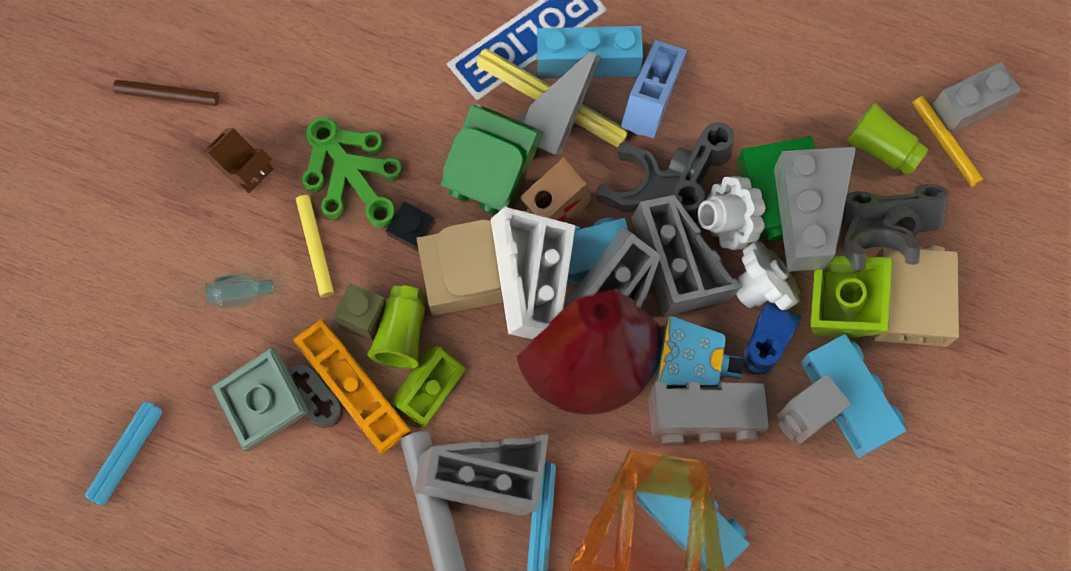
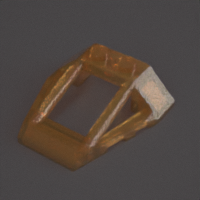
M628 450L607 491L608 495L600 511L592 519L588 527L590 530L581 547L577 548L571 560L569 570L629 571L636 492L691 501L684 571H700L703 535H705L707 571H725L707 462ZM619 505L614 568L595 565L594 563Z

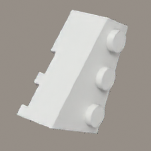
M504 207L491 218L508 334L534 340L538 334L550 325L549 322L563 310L575 225Z

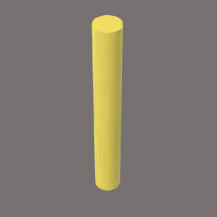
M301 195L296 198V203L321 298L334 295V290L310 196Z

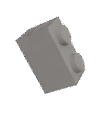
M1000 62L943 90L933 103L932 108L953 135L1007 108L1021 89L1004 64Z
M826 374L790 400L776 416L780 419L778 424L782 432L790 440L795 439L800 445L833 421L852 404L828 374Z

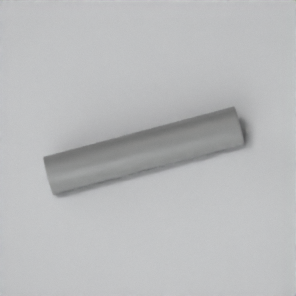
M429 431L412 433L400 439L413 491L420 455L433 446ZM414 493L434 571H467L448 500Z

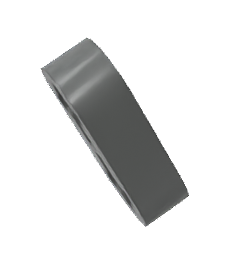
M295 365L290 368L288 372L295 385L297 384L294 379L300 375L302 378L310 376L307 384L313 391L309 395L300 387L297 388L309 411L306 414L315 425L322 428L336 425L343 413L342 406L336 396L310 367ZM319 397L325 405L333 403L330 407V411L333 414L328 418L324 415H320L317 418L316 415L320 411L313 401Z

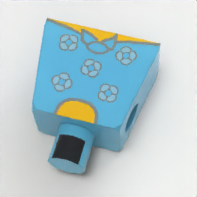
M668 316L664 328L656 381H666L667 389L686 388L687 382H699L700 387L718 386L720 376L741 379L744 358L723 354L725 335L682 319Z

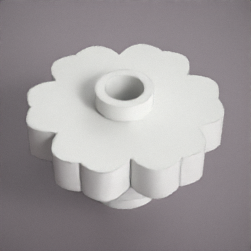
M724 177L722 184H714L707 200L700 204L698 209L700 225L704 229L709 230L711 236L719 237V243L722 248H729L731 250L745 249L748 243L758 241L764 229V222L760 217L765 211V203L762 199L761 191L758 188H752L751 181L747 177Z
M753 242L743 250L744 256L742 261L746 272L738 277V282L742 288L736 295L745 306L752 308L755 305L761 306L769 301L770 303L775 302L781 310H789L800 302L798 297L800 290L795 279L788 272L784 262L773 250H768L762 242Z

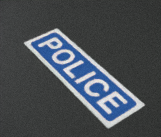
M539 0L452 59L447 65L477 101L503 83L502 80L477 66V58L484 49L491 50L523 69L537 59V28L584 27L607 11V9L599 0Z

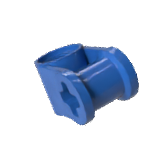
M767 301L744 350L742 358H744L745 367L750 372L758 375L769 372L781 358L785 347L790 342L800 322L801 316L789 310H781L775 303ZM759 349L766 351L765 359L759 357Z

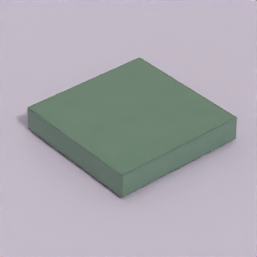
M274 348L268 349L212 386L243 451L252 450L309 413L278 350Z

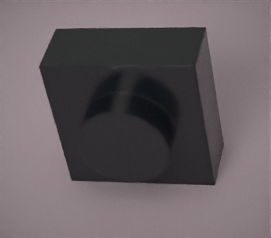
M404 201L386 229V233L395 240L418 251L416 238L429 234L436 223L435 217Z

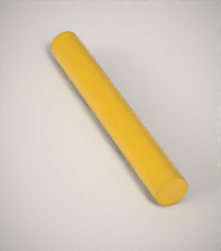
M921 96L913 101L912 105L969 185L974 187L981 183L984 179L927 99Z

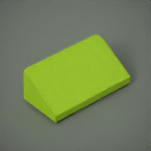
M431 345L419 360L418 367L411 371L389 403L405 416L425 428L467 368L441 346Z

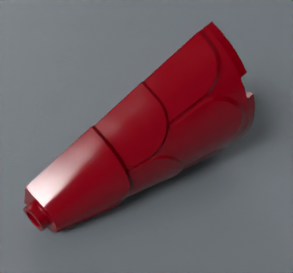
M614 289L575 298L517 356V362L524 379L540 398H544L549 403L559 407L558 409L574 414L596 415L607 413L631 402L644 390L655 372L660 354V327L658 322L647 315V312L637 307L634 300Z

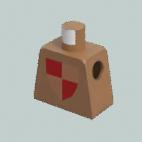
M564 157L520 197L526 207L524 212L565 223L593 202L587 184Z

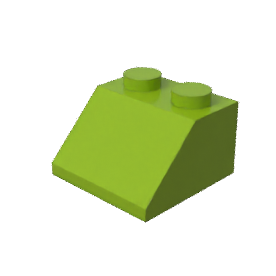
M834 256L825 269L815 270L811 313V329L814 336L838 338L846 334L848 338H858L888 333L892 258L866 257L865 269L853 270L845 256Z

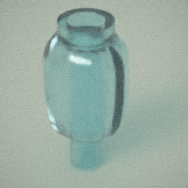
M248 274L222 275L216 277L213 283H205L208 305L215 304L220 309L248 306L254 303L259 295L274 294L272 279L257 281V279Z

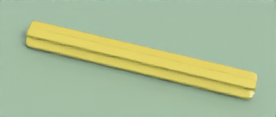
M484 49L477 58V66L534 100L538 99L551 87L550 84L489 49ZM581 104L574 123L615 147H619L620 143L625 142L628 130L621 128L619 124Z

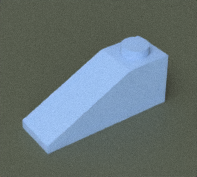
M658 40L654 41L630 93L621 128L632 131L637 135L654 139L687 50Z

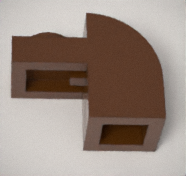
M226 128L202 152L227 178L247 193H250L274 169L269 164L272 158L263 149L253 148L234 128Z

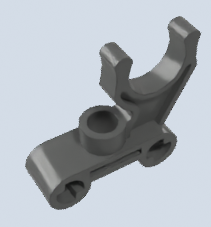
M715 122L709 124L703 130L693 152L681 147L676 150L667 171L659 170L657 160L650 151L633 147L627 142L620 143L618 147L620 160L633 162L640 166L645 174L644 181L635 190L625 193L615 192L605 184H601L596 189L598 202L609 204L621 212H633L642 201L675 195L696 223L699 221V206L705 201L704 190L700 184L710 165L720 166L727 163L731 158L734 141L732 129L725 123ZM689 200L693 201L694 204L687 206L683 205L682 202Z
M924 184L916 187L912 194L876 197L871 193L863 191L848 193L843 211L842 232L846 235L844 238L843 255L850 262L851 268L853 270L865 269L867 252L865 249L871 247L895 249L904 255L906 264H918L921 245L915 240L914 236L918 232L935 231L944 227L948 200L947 189L939 185Z

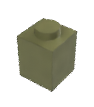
M349 283L334 314V318L340 328L373 341L382 319L385 300L382 296Z

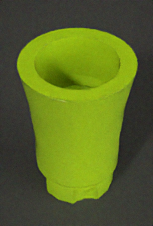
M876 102L869 107L845 141V143L869 153L894 170L898 169L908 176L915 170L929 150L918 141V137L892 119Z
M407 285L393 286L391 288L379 328L367 354L371 360L399 369L418 367L419 342L425 313V293L421 292L418 288Z

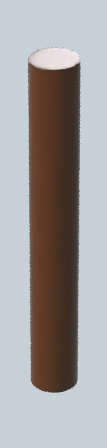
M117 79L113 86L114 92L118 94L217 106L219 102V93Z

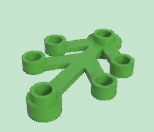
M319 117L314 119L306 130V139L313 148L308 170L302 176V182L306 190L311 193H317L324 188L325 180L321 172L328 152L334 161L327 197L321 203V209L325 217L335 220L342 216L344 206L341 198L347 179L366 205L365 212L369 223L376 228L388 227L395 216L392 202L385 197H377L359 171L382 174L385 180L393 182L397 181L402 175L400 162L395 158L383 160L346 154L340 145L362 147L366 154L377 155L383 149L382 138L374 131L359 133L340 130L338 124L330 118ZM323 132L330 133V136L326 139L321 140L318 138ZM374 139L378 141L374 147L366 146L369 140ZM388 166L397 167L395 173L389 174L385 172ZM310 178H319V182L317 184H308V180ZM332 203L339 205L338 209L334 212L326 210L328 205ZM379 211L388 213L387 217L383 220L376 219L375 215Z

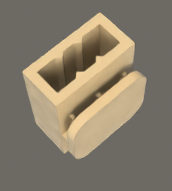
M480 220L444 228L439 234L416 238L432 316L503 302L491 221Z
M940 246L924 247L920 250L919 263L910 265L905 263V257L899 251L883 247L875 257L892 258L888 333L874 335V341L948 347L959 338L958 252L945 251V248Z

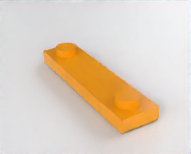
M323 318L293 339L296 346L382 456L397 445L402 437L412 433Z

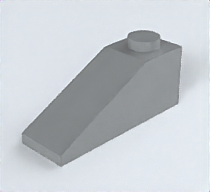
M592 52L586 54L530 105L528 111H522L518 121L544 131L538 145L539 148L555 155L562 154L601 56Z

